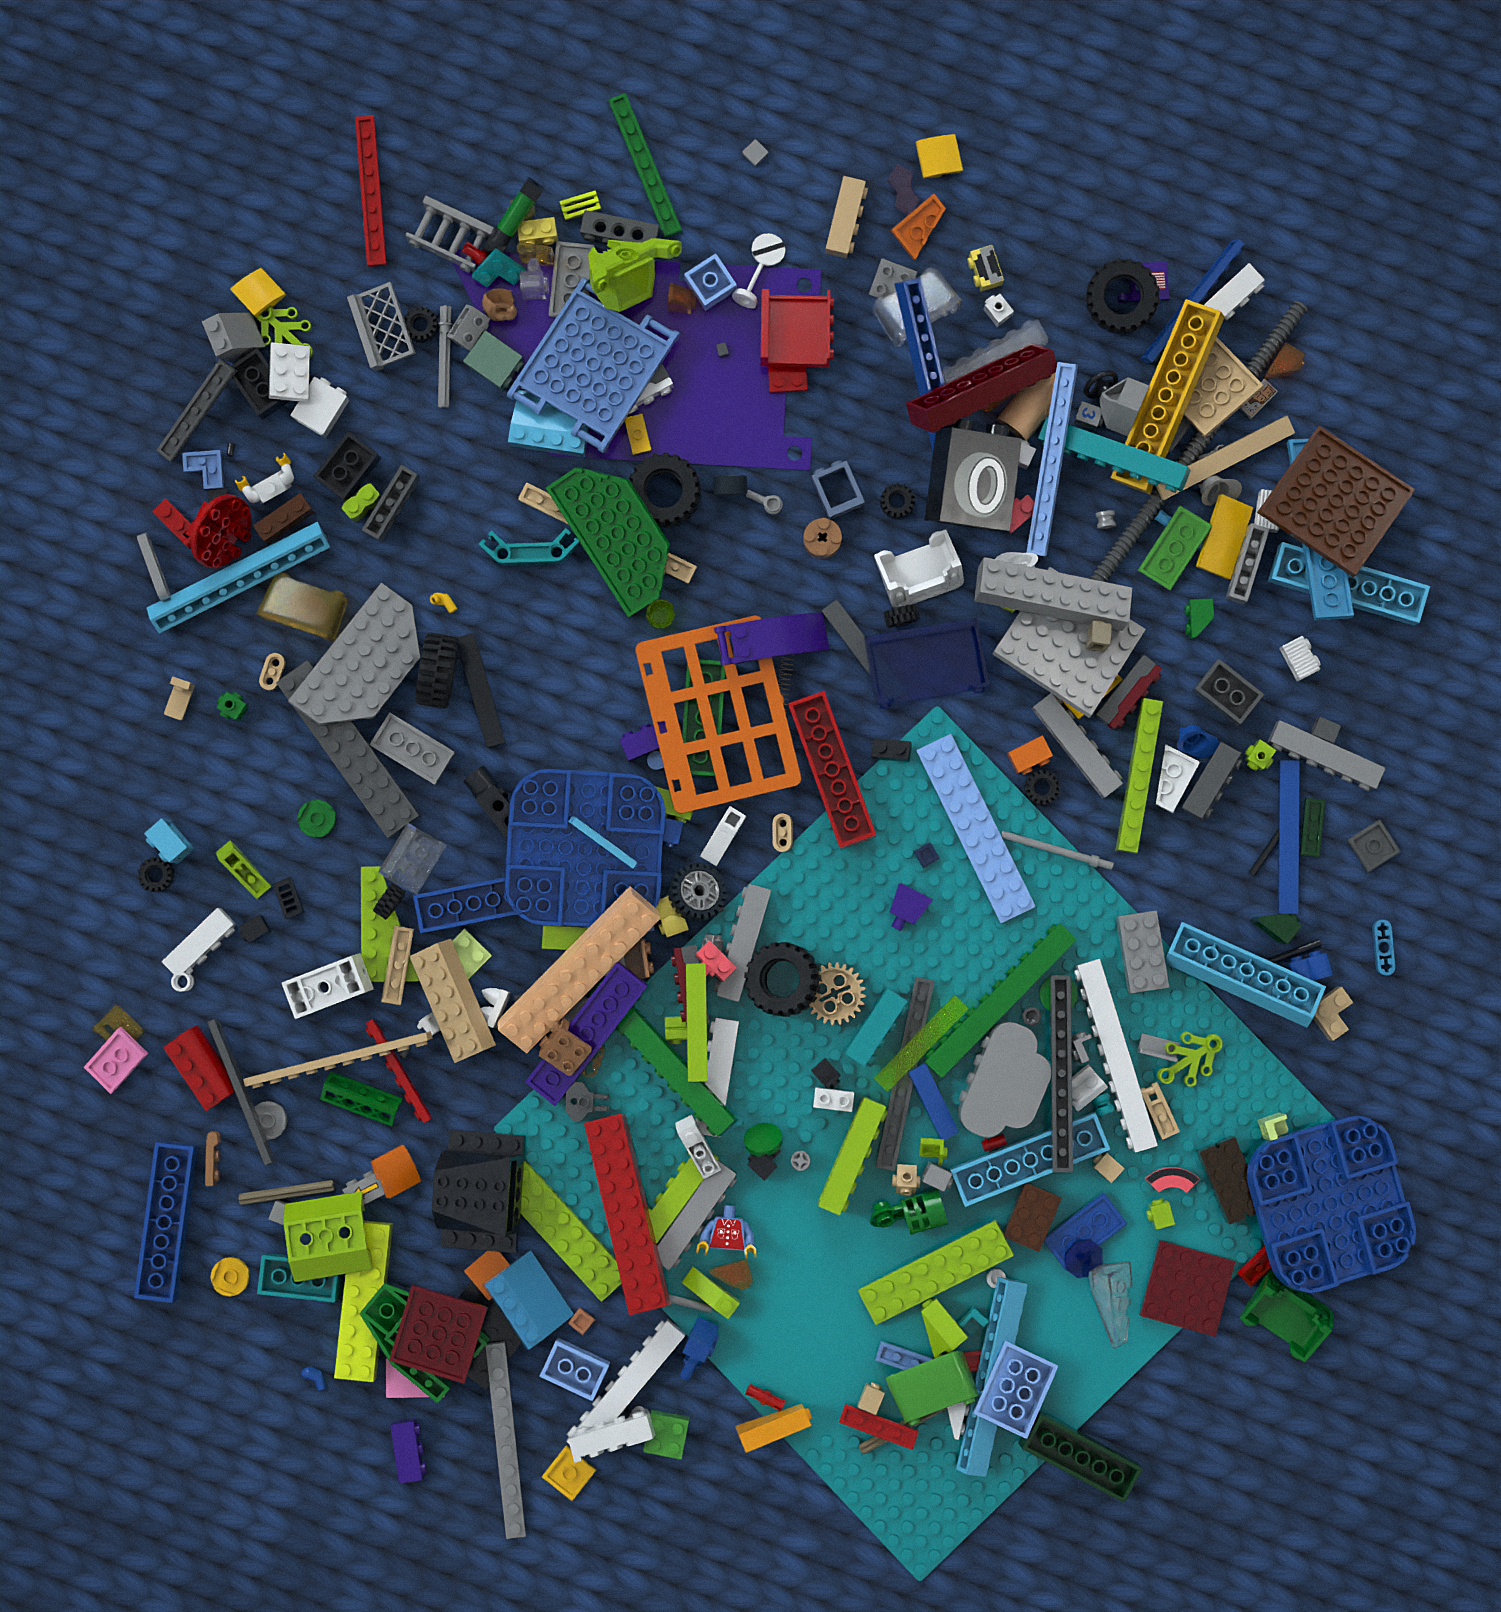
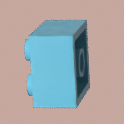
M161 818L144 833L148 837L146 839L147 843L152 848L156 847L160 851L158 855L164 862L168 861L169 863L178 864L195 849L176 826L167 819Z

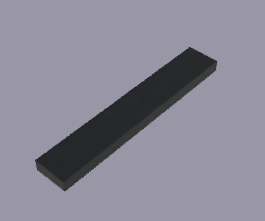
M471 633L457 637L459 639V653L486 747L490 748L504 744L506 742L475 634Z

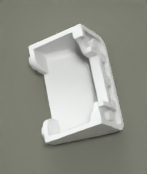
M947 530L933 533L929 539V545L894 557L891 551L884 550L874 555L893 608L915 604L957 589L964 583L962 564Z

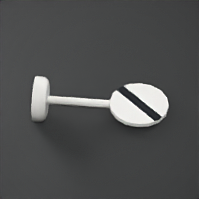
M762 234L752 244V255L759 262V265L747 290L742 288L735 289L732 294L734 301L746 308L756 307L758 300L751 290L763 266L776 265L784 258L785 245L776 235Z

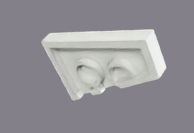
M1165 745L1156 805L1173 813L1200 762Z

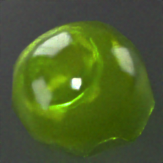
M662 599L650 603L646 610L648 623L658 629L668 627L675 617L673 604Z

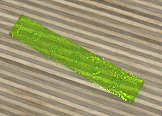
M954 995L874 1079L888 1092L969 1008Z

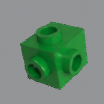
M226 692V694H222L219 697L216 708L221 710L219 714L229 720L232 717L240 721L249 705L242 701L244 697L238 693L233 692L231 694Z

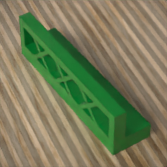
M334 1072L329 1073L320 1100L391 1127L394 1124L396 1113L403 1099ZM327 1091L334 1093L336 1097L326 1095ZM345 1099L352 1100L354 1104L347 1103ZM363 1106H369L372 1111L366 1110ZM384 1112L390 1114L391 1117H384L381 1113Z

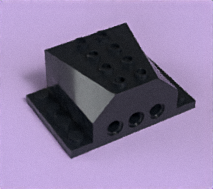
M449 1130L448 1149L441 1151L434 1170L431 1210L436 1229H442V1247L509 1253L518 1252L526 1135Z

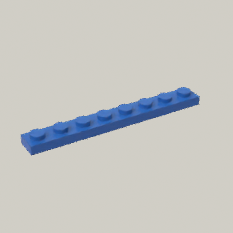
M1240 239L1231 240L1186 298L1187 300L1201 303L1205 300L1207 291L1218 283L1219 280L1217 278L1221 273L1223 274L1229 269L1231 260L1238 257L1241 253L1244 243ZM1183 304L1140 359L1144 363L1156 362L1160 358V352L1167 345Z

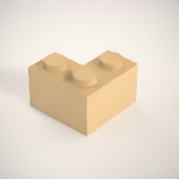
M1335 987L1321 998L1313 1020L1326 1038L1334 1041L1349 1030L1338 1013L1352 1004L1353 1001L1342 987Z

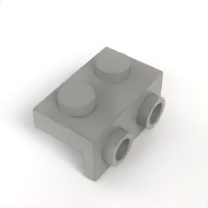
M1082 1031L1071 1036L1072 1059L1079 1063L1089 1061L1082 1042L1092 1038L1091 1034Z

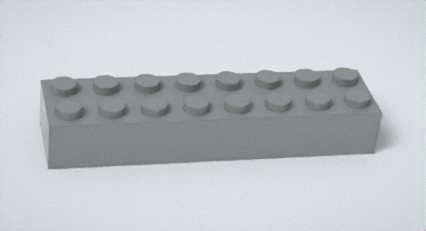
M984 557L978 566L974 601L1088 625L1092 621L1102 620L1105 623L1112 624L1111 629L1123 631L1130 620L1132 588Z

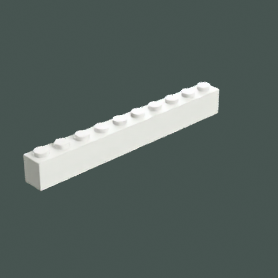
M1096 959L1076 965V970H1074L1077 982H1081L1082 989H1080V994L1088 1005L1085 1008L1089 1019L1092 1018L1094 1026H1091L1093 1036L1098 1037L1099 1044L1097 1049L1099 1055L1104 1057L1105 1063H1103L1105 1074H1109L1111 1080L1108 1082L1111 1093H1115L1117 1100L1114 1101L1117 1112L1120 1111L1123 1118L1120 1119L1123 1131H1127L1128 1137L1125 1138L1127 1146L1133 1152L1158 1146L1101 961Z

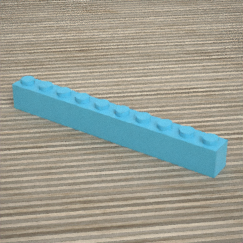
M316 522L171 595V598L147 607L150 621L160 634L330 548L326 535L319 523Z
M1002 1277L997 1279L975 1380L979 1397L975 1398L976 1402L970 1404L956 1468L967 1475L986 1477L998 1425L973 1414L1004 1341L1015 1345L1028 1285L1018 1280Z

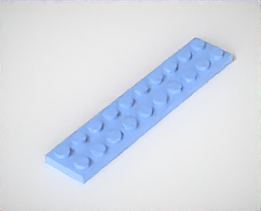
M949 734L916 750L999 922L1003 923L1036 907L952 735Z

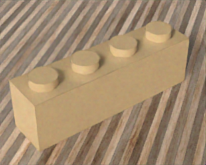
M843 176L825 254L846 259L848 258V253L852 254L855 242H851L853 235L857 236L859 224H856L857 217L862 216L864 207L861 206V201L866 199L868 188H865L866 181Z

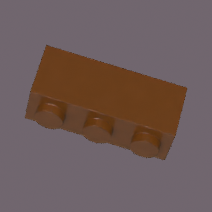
M299 493L257 522L253 527L266 544H270L312 515L314 510L304 496Z

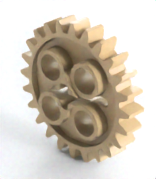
M836 962L835 967L828 963L827 969L821 965L822 971H818L822 980L819 981V985L825 984L827 992L823 995L817 992L815 995L817 999L814 1003L811 1002L809 1004V1008L813 1007L811 1015L818 1013L817 1020L824 1017L823 1023L825 1024L829 1019L831 1020V1025L835 1024V1020H838L839 1025H842V1019L850 1022L849 1016L851 1015L853 1018H856L854 1012H861L858 1006L865 1005L861 998H865L867 995L862 994L861 991H864L866 987L860 986L864 980H857L860 974L856 973L853 975L854 968H850L847 971V964L840 968L838 962ZM839 975H842L845 979V983L842 986L835 984V978ZM848 985L851 986L850 989L839 993L837 999L830 997L823 1002L819 1001L821 998L832 994V989L838 991ZM846 993H851L853 996V1001L850 1004H846L843 1001V996ZM829 1001L835 1003L836 1007L833 1012L826 1010V1004Z

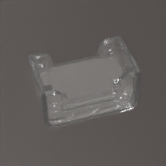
M930 267L926 269L919 278L922 281L929 317L932 323L943 315L947 316L949 310L952 314L960 310L962 301L937 268L933 269ZM894 292L886 298L882 296L875 300L872 311L895 348L904 343L903 340L907 337L897 293Z

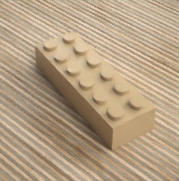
M448 939L436 943L409 956L454 1063L495 1046L494 1039L452 940Z

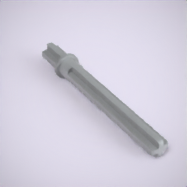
M443 305L440 306V322L438 323V326H440L438 407L449 408L451 340L446 336L451 330L453 323H451V306Z

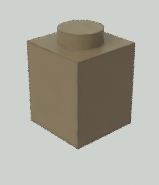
M1102 620L1092 621L1087 628L1086 649L1105 652L1110 646L1112 624L1105 623Z

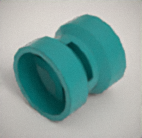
M1109 1092L1101 1093L1091 1101L1095 1105L1097 1116L1115 1111L1114 1106L1109 1101Z

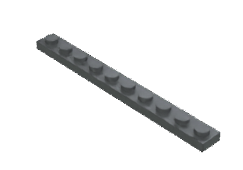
M915 977L887 1109L888 1113L876 1161V1167L892 1171H895L913 1087L908 1071L917 1067L935 982L933 980Z

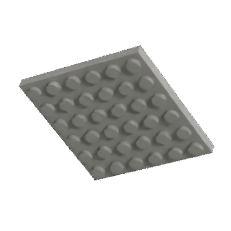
M1051 567L1048 568L1049 571L1058 572ZM1020 611L994 650L993 655L1090 718L1146 629L1130 619L1123 631L1111 629L1110 646L1105 652H1098L1086 649L1088 624Z

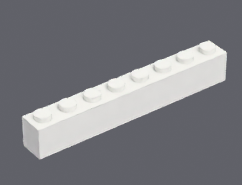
M669 1319L665 1322L662 1320L656 1326L655 1330L657 1332L654 1336L651 1337L649 1335L642 1343L644 1348L640 1352L636 1350L631 1356L630 1360L632 1362L629 1366L626 1367L624 1365L617 1373L619 1378L615 1382L611 1380L606 1386L605 1390L607 1392L604 1396L601 1397L599 1395L592 1403L593 1409L590 1412L586 1410L579 1420L582 1422L578 1427L574 1425L567 1433L568 1439L580 1427L587 1426L590 1429L595 1427L596 1423L606 1421L607 1424L614 1422L613 1419L621 1414L685 1337V1333Z

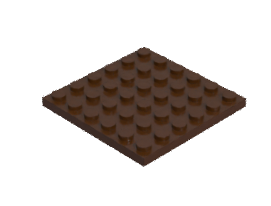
M1318 426L1257 513L1354 578L1415 489L1321 426Z

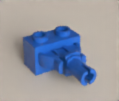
M697 1317L683 1350L686 1356L684 1358L685 1365L680 1374L682 1379L689 1381L695 1369L701 1367L702 1362L704 1363L707 1356L711 1357L720 1336L716 1334L719 1328L718 1325Z

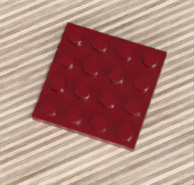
M1159 1240L1139 1315L1216 1337L1235 1261Z
M413 1284L389 1361L465 1384L488 1307Z

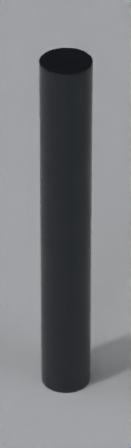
M1279 828L1249 870V873L1253 876L1258 873L1279 842Z
M1317 939L1266 960L1276 964L1321 946V942Z

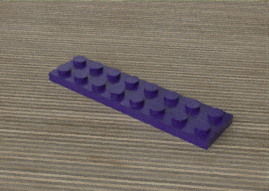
M619 961L616 962L569 1024L568 1031L590 1045L592 1048L591 1053L571 1076L566 1075L542 1059L525 1083L552 1105L556 1106L649 985Z

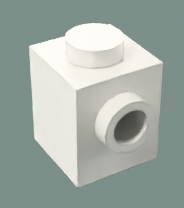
M1001 294L996 297L992 295L985 301L986 304L983 310L997 327L1014 313Z
M1022 440L1018 466L1027 470L1036 449L1029 446L1030 443Z

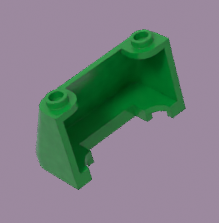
M1269 1271L1241 1312L1240 1319L1247 1326L1255 1327L1258 1323L1289 1343L1290 1353L1294 1358L1306 1362L1331 1333L1334 1315L1326 1305L1306 1292L1290 1289L1279 1281L1273 1271Z

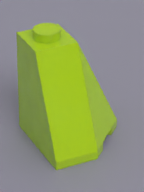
M936 1297L929 1298L921 1304L923 1307L920 1310L934 1358L943 1356L941 1353L944 1351L945 1353H950L968 1338L963 1329Z

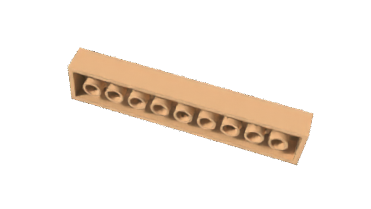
M630 886L497 1020L498 1031L525 1053H528L552 1029L553 1025L660 920L658 910Z

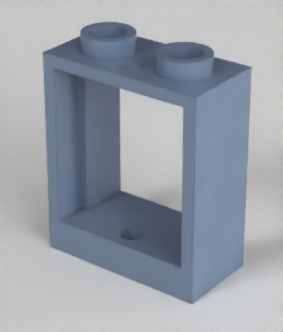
M836 461L831 464L832 467L817 469L813 472L814 475L811 476V480L829 520L860 508L865 504L847 461ZM844 469L856 498L831 508L819 479Z

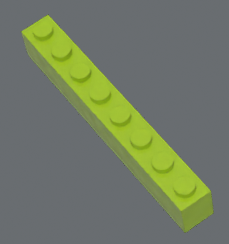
M1144 698L1140 702L1115 851L1132 854L1138 853L1163 701Z

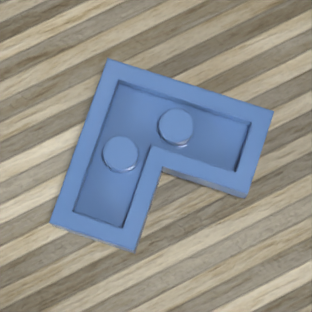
M221 450L182 453L184 473L203 472L204 490L224 489Z

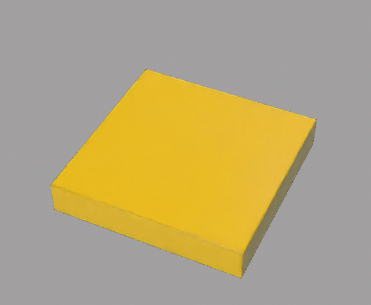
M566 1445L542 1475V1478L573 1501L597 1469L583 1458H581V1461L574 1463L571 1448Z

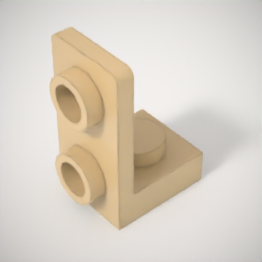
M172 676L170 684L174 685L164 714L178 720H183L195 685Z

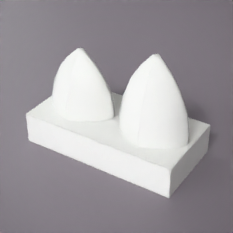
M487 988L482 990V994L494 1007H482L480 1009L487 1025L497 1028V1020L502 1016L512 993L503 989Z

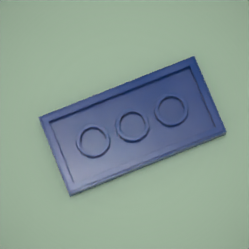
M1102 1192L1047 1234L1044 1243L1067 1271L1127 1225V1222L1105 1193Z

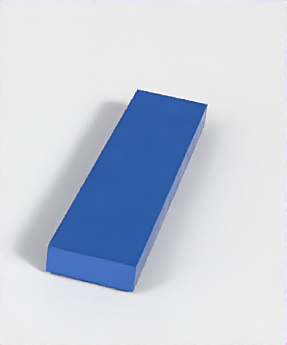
M926 1063L908 1071V1075L939 1138L946 1140L959 1133Z

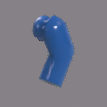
M311 1366L302 1370V1377L315 1381L318 1391L327 1388L321 1370Z

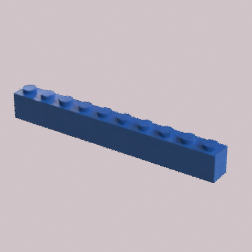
M921 278L898 282L894 285L919 395L922 396L945 384ZM946 425L942 428H950L951 425ZM928 431L933 452L936 432L931 433Z

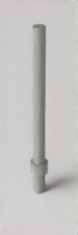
M1006 831L1001 833L1003 839L1089 863V866H1099L1112 870L1114 865L1113 862L1099 859V856L1093 854L1089 856Z

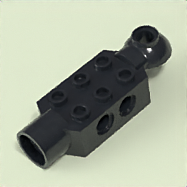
M483 765L471 773L463 782L507 839L509 801L506 798L509 795L501 786L497 787L499 783ZM503 802L504 808L497 812L496 805Z

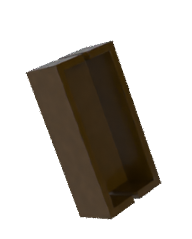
M1229 1136L1215 1142L1216 1145L1210 1144L1195 1151L1225 1222L1233 1224L1245 1219V1214L1252 1216L1256 1212L1247 1182L1248 1166L1236 1138Z

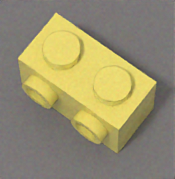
M555 218L523 221L518 228L521 247H533L539 244L550 245L558 241Z

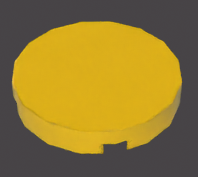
M224 1258L213 1267L210 1277L214 1289L223 1296L231 1297L238 1295L249 1284V1268L239 1258Z

